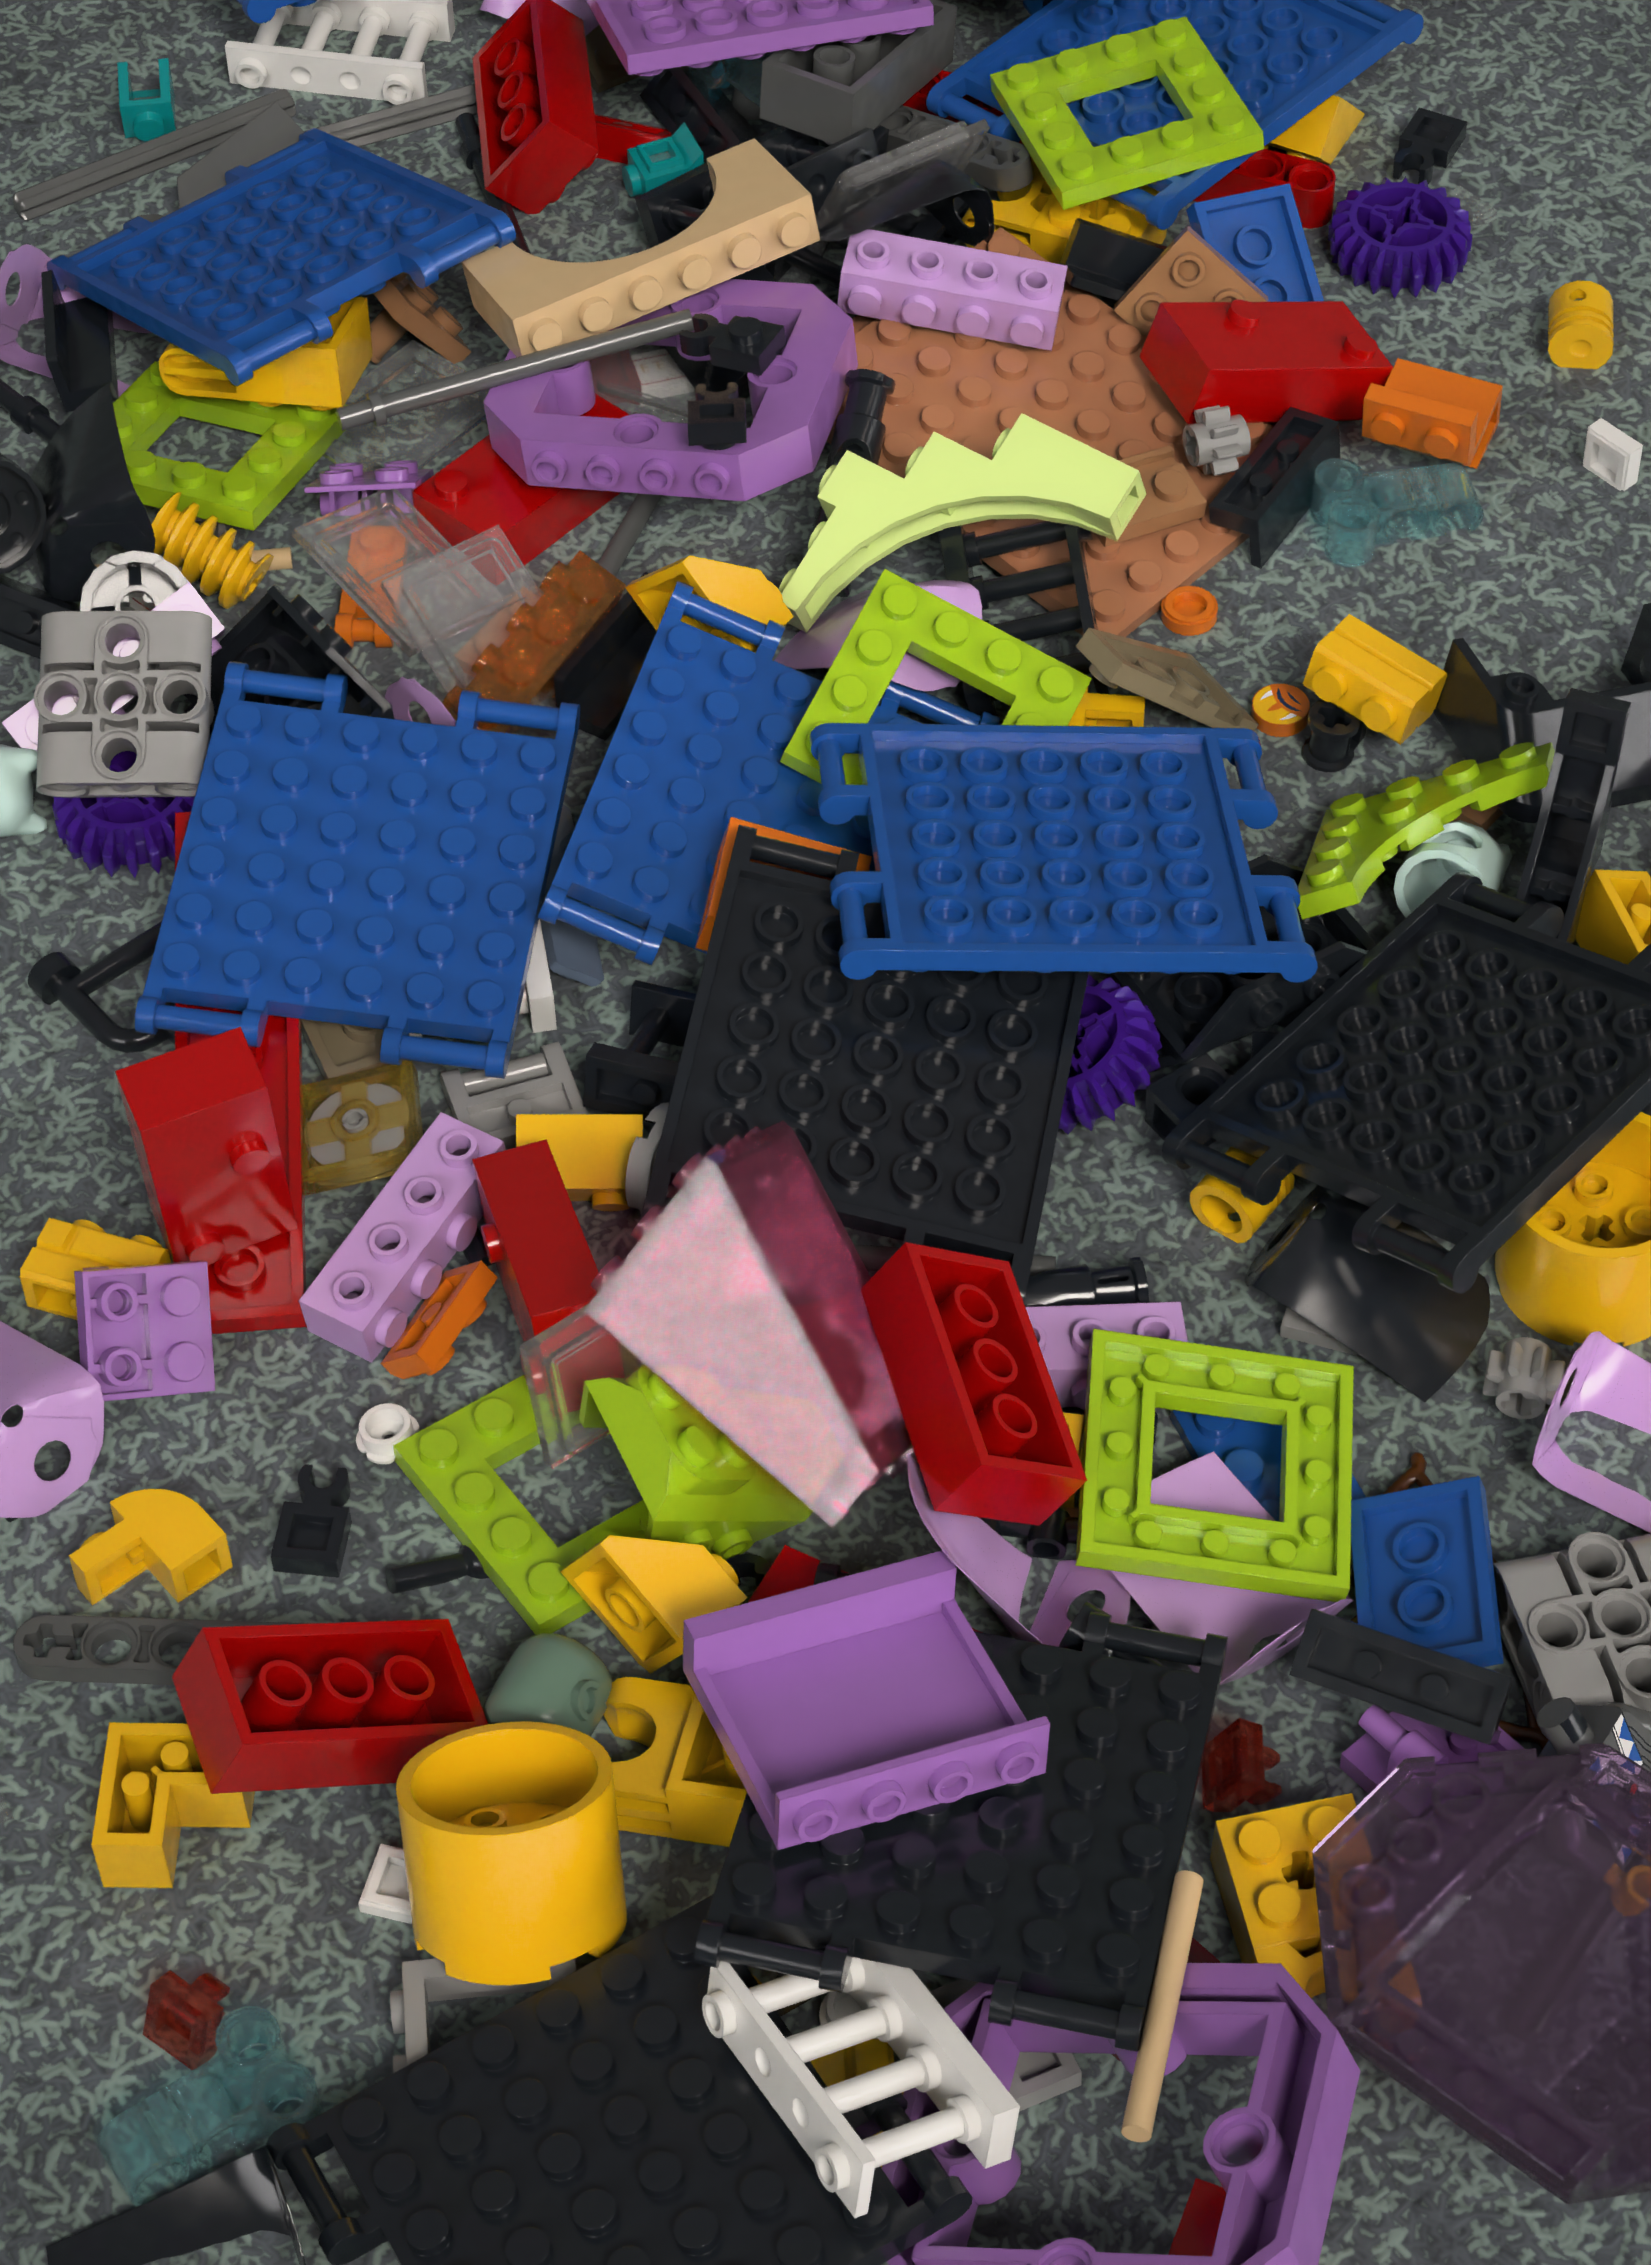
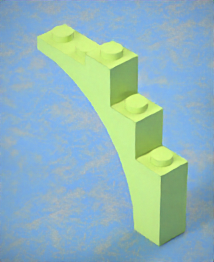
M1021 413L1012 429L1006 428L998 437L993 448L992 460L936 432H933L924 447L920 446L912 453L906 466L905 478L846 450L838 465H832L827 469L819 485V495L817 498L828 520L827 522L822 521L816 526L810 536L808 552L797 569L792 568L788 571L780 584L779 591L782 594L783 602L794 616L788 623L807 633L832 599L866 568L905 544L950 527L992 519H1038L1078 526L1118 541L1146 496L1140 472Z

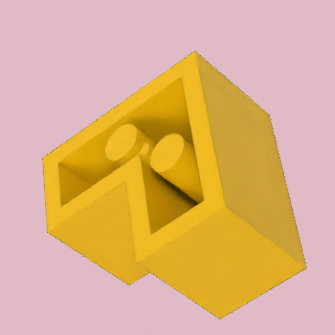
M109 1722L91 1843L103 1887L173 1888L181 1827H251L255 1791L211 1794L187 1723Z

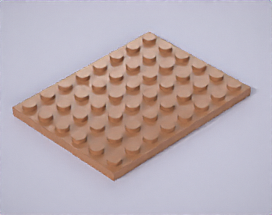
M1002 227L994 232L988 243L983 240L973 247L975 249L1048 262ZM1065 280L1052 351L877 318L855 334L858 360L857 369L881 372L892 378L896 384L893 394L888 395L883 411L882 423L885 425L886 431L878 466L902 478L906 477L905 470L912 453L918 447H924L933 432L992 460L993 448L998 437L1006 428L1012 429L1021 413L1116 460L1168 445L1173 447V457L1177 463H1183L1207 501L1205 515L1203 518L1104 547L1096 533L1092 532L1093 540L1083 542L1098 630L1123 637L1128 636L1161 609V602L1170 591L1181 586L1191 585L1249 538L1247 534L1210 523L1209 504L1237 471L1214 476L1213 473L1205 475L1203 465L1193 467L1189 463L1183 447V429L1186 425L1190 424L1186 423L1139 357L1147 336L1141 335L1136 327L1128 324L1114 309L1091 292L1073 287ZM849 388L840 407V410L837 414V417L838 415L844 413ZM836 419L827 438V442L830 444L833 437ZM1269 422L1247 423L1251 438V448L1247 456L1237 457L1239 468L1274 427ZM992 519L965 524L963 529L965 533L975 531L976 537L1044 522V520ZM1067 540L981 559L1002 576L1071 561ZM1075 584L1027 594L1049 612L1078 606ZM1083 628L1074 630L1082 636L1084 635Z

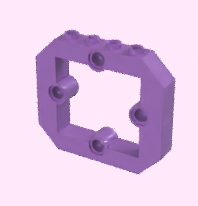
M729 279L614 328L618 329L685 309L690 310L692 318L695 314H709L716 317L719 323L728 324L734 316L753 317L760 321L783 325L787 345L780 352L782 355H777L761 376L747 372L753 415L751 427L747 428V443H735L734 446L724 450H710L702 445L689 446L688 423L662 422L656 416L645 413L631 414L620 419L580 416L590 411L595 405L596 400L590 360L490 388L483 403L492 449L527 485L747 501L814 471L849 388L845 383L846 373L849 370H856L858 367L853 319L814 284ZM679 335L645 344L677 347L679 354L688 360H711L710 355L693 357L682 353ZM509 350L505 360L516 358V356Z
M1187 1963L1164 2076L1175 2071L1184 2062L1187 2055L1259 2056L1247 2107L1231 2109L1220 2115L1209 2126L1203 2139V2153L1227 2193L1212 2256L1096 2252L1085 2240L1073 2237L1057 2239L1045 2245L1041 2250L967 2247L977 2207L994 2203L1005 2197L1015 2187L1021 2174V2160L1013 2146L1010 2160L984 2169L965 2143L962 2144L953 2139L930 2149L947 2174L959 2177L973 2197L970 2208L956 2221L889 2259L887 2263L889 2265H1318L1360 2069L1337 2028L1281 1963ZM979 1982L944 2008L945 2012L1008 2092L1020 2052L1117 2054L1125 2069L1133 2075L1138 2052L1115 2048L1114 2039L1013 2020L1011 2027L989 2023L988 2015L994 1985ZM916 2087L904 2091L903 2096L908 2102L905 2112L911 2121L940 2111L926 2092H920ZM901 2159L882 2166V2170L907 2207L923 2198L924 2192Z

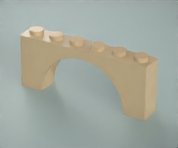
M754 138L706 158L714 191L710 204L702 215L688 228L657 246L611 260L561 262L534 256L511 242L502 248L496 246L461 263L473 307L514 355L519 357L607 332L820 241L811 193Z

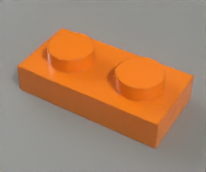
M482 1260L445 1271L437 1289L428 1299H425L403 1334L385 1356L381 1365L391 1375L401 1379L421 1374L430 1376L440 1371L453 1357L455 1348L452 1344L462 1329L475 1322L484 1312L487 1306V1301L484 1298L498 1277Z

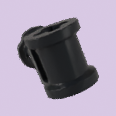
M1322 699L1318 700L1311 706L1308 714L1311 735L1305 740L1302 747L1303 759L1307 765L1322 772H1337L1345 769L1352 763L1354 750L1365 737L1367 726L1364 722L1333 703Z

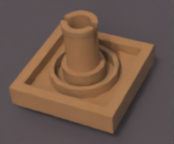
M1187 225L1116 302L1114 311L1128 324L1136 327L1141 335L1148 336L1161 302H1232L1234 300L1268 302V296Z
M402 272L387 280L384 288L373 293L384 306V309L370 323L373 350L371 361L375 364L382 361L381 359L407 331L452 364L465 360L471 353V350L458 335L463 330L462 325L442 306L435 307L434 303L439 297L430 286L422 289L413 280L409 281L405 278L408 274Z

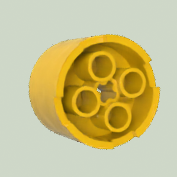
M1640 1112L1495 1252L1496 1278L1504 1301L1522 1322L1549 1339L1573 1346L1574 1342L1583 1343L1590 1333L1600 1331L1613 1342H1621L1624 1347L1651 1336V1116L1646 1113Z
M530 1721L502 1722L473 1727L448 1735L428 1745L406 1763L397 1779L396 1795L414 1941L417 1951L425 1949L433 1957L445 1963L446 1975L459 1980L486 1985H520L550 1980L551 1966L565 1963L587 1952L592 1956L600 1958L617 1943L627 1923V1907L612 1762L608 1752L598 1741L578 1730L557 1724Z

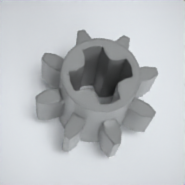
M1220 405L1195 410L1196 423L1186 425L1183 429V447L1189 463L1193 467L1203 465L1205 475L1213 473L1214 476L1238 471L1237 457L1247 456L1251 448L1250 432L1244 417L1240 414L1230 416L1229 406L1220 407Z
M1529 1337L1512 1339L1504 1345L1503 1353L1496 1350L1489 1351L1483 1394L1496 1396L1497 1408L1507 1416L1517 1419L1538 1417L1544 1412L1546 1404L1551 1405L1565 1373L1566 1363L1560 1360L1552 1361V1350L1540 1340Z

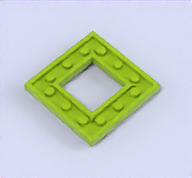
M1186 16L1178 19L1164 20L1148 28L1127 34H1117L1101 42L1077 49H1067L1054 56L1030 63L1016 64L1009 69L990 74L993 95L1063 210L1264 149L1262 129ZM1157 76L1185 119L1183 121L1170 122L1163 127L1133 136L1120 137L1113 142L1093 147L1066 103Z
M154 361L113 403L128 472L133 487L143 505L161 509L174 494L181 492L177 506L179 511L182 512L195 502L200 505L197 518L207 520L210 516L214 515L218 518V523L252 531L262 523L345 432V430H341L336 408L318 411L310 408V406L291 404L266 407L252 401L177 394L171 391L163 382L160 376L158 361ZM180 416L262 435L228 473L206 468L197 462H180L155 456L152 452L147 451Z
M884 569L786 747L780 762L821 783L819 761L811 753L809 738L811 731L825 723H869L906 652L1011 706L1001 725L1068 726L1092 678ZM845 753L842 760L846 785H863L859 755Z
M1093 1329L1088 1350L1082 1467L1087 1481L1080 1487L1075 1565L1331 1602L1346 1599L1350 1590L1354 1366ZM1155 1408L1281 1425L1279 1521L1152 1504L1151 1482Z
M615 1331L623 1378H626L644 1364ZM522 1375L393 1445L396 1464L461 1544L468 1546L474 1552L487 1576L535 1635L554 1633L592 1611L591 1607L563 1576L561 1571L609 1535L645 1539L649 1512L644 1500H641L562 1546L557 1547L494 1469L578 1422L581 1407L550 1415L542 1391L530 1393L525 1376Z

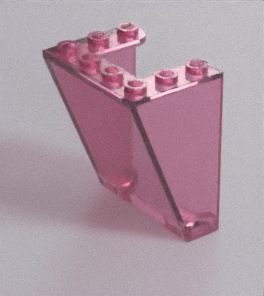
M781 1121L763 1130L755 1126L744 1138L736 1135L724 1147L718 1143L705 1156L699 1152L696 1153L673 1179L672 1184L679 1191L665 1209L659 1204L655 1205L633 1229L631 1236L638 1243L627 1257L622 1260L616 1255L594 1278L591 1287L598 1293L584 1309V1312L833 1528L847 1515L849 1509L865 1490L869 1491L884 1472L894 1479L906 1468L908 1453L914 1457L915 1452L860 1290L871 1279V1276L794 1130L784 1121Z

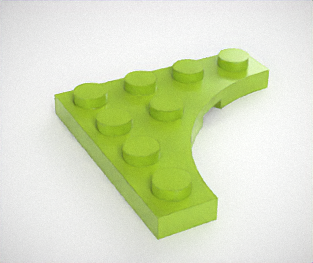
M1531 742L1520 743L1505 749L1499 754V758L1480 764H1477L1476 760L1473 759L1463 760L1450 765L1443 770L1442 775L1423 781H1420L1419 777L1416 776L1407 777L1390 784L1386 788V792L1364 798L1363 794L1355 793L1334 801L1329 806L1330 809H1327L1298 886L1300 894L1298 910L1302 920L1361 903L1368 888L1385 871L1383 862L1397 854L1398 845H1400L1401 851L1412 850L1427 839L1443 831V825L1461 815V808L1470 804L1471 809L1482 812L1508 800L1546 788L1555 753L1552 742L1534 747V744Z

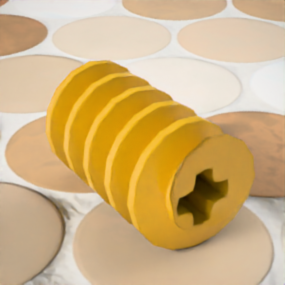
M177 492L164 504L151 524L155 536L154 553L158 555L164 553V559L177 568L183 565L181 573L190 583L201 578L200 592L204 595L211 596L220 590L218 602L223 608L229 609L240 601H245L266 575L274 556L268 553L256 563L253 562L251 558L255 547L254 542L249 540L238 550L234 549L233 543L237 531L230 528L218 538L214 535L218 518L212 515L199 525L195 521L200 505L193 502L182 512L179 511L177 506L181 492Z

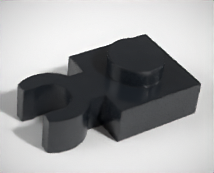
M1418 108L1399 137L1398 152L1394 156L1393 178L1399 179L1406 170L1419 171L1418 184L1424 180H1427L1429 184L1432 180L1433 165L1447 168L1466 137L1467 121Z
M695 314L693 316L695 332L681 330L679 333L682 353L693 357L710 355L711 365L760 376L787 345L783 325L760 321L753 317L734 316L728 324L719 323L718 319L712 315Z
M730 382L727 384L725 391L709 392L706 391L705 384H698L695 387L696 400L688 401L689 446L702 445L710 450H724L734 446L735 443H747L745 398H739L738 385L735 382Z
M305 1464L298 1474L299 1491L303 1503L287 1501L283 1503L271 1553L273 1571L339 1578L352 1524L349 1507H343L349 1500L351 1493L348 1472L346 1468H338L335 1482L329 1487L318 1488L315 1487L313 1465Z

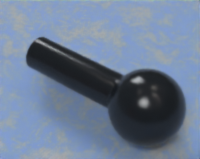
M462 1545L456 1554L386 1569V1582L392 1594L446 1583L466 1575L477 1579L489 1577L477 1556L466 1545Z

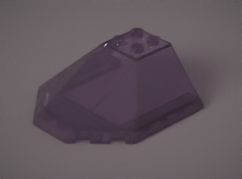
M1604 1743L1579 1745V1754L1537 1757L1536 1748L1482 1752L1478 1753V1761L1436 1765L1434 1756L1405 1758L1312 1849L1328 2019L1337 2028L1348 2047L1564 2203L1572 2204L1651 2191V1772Z

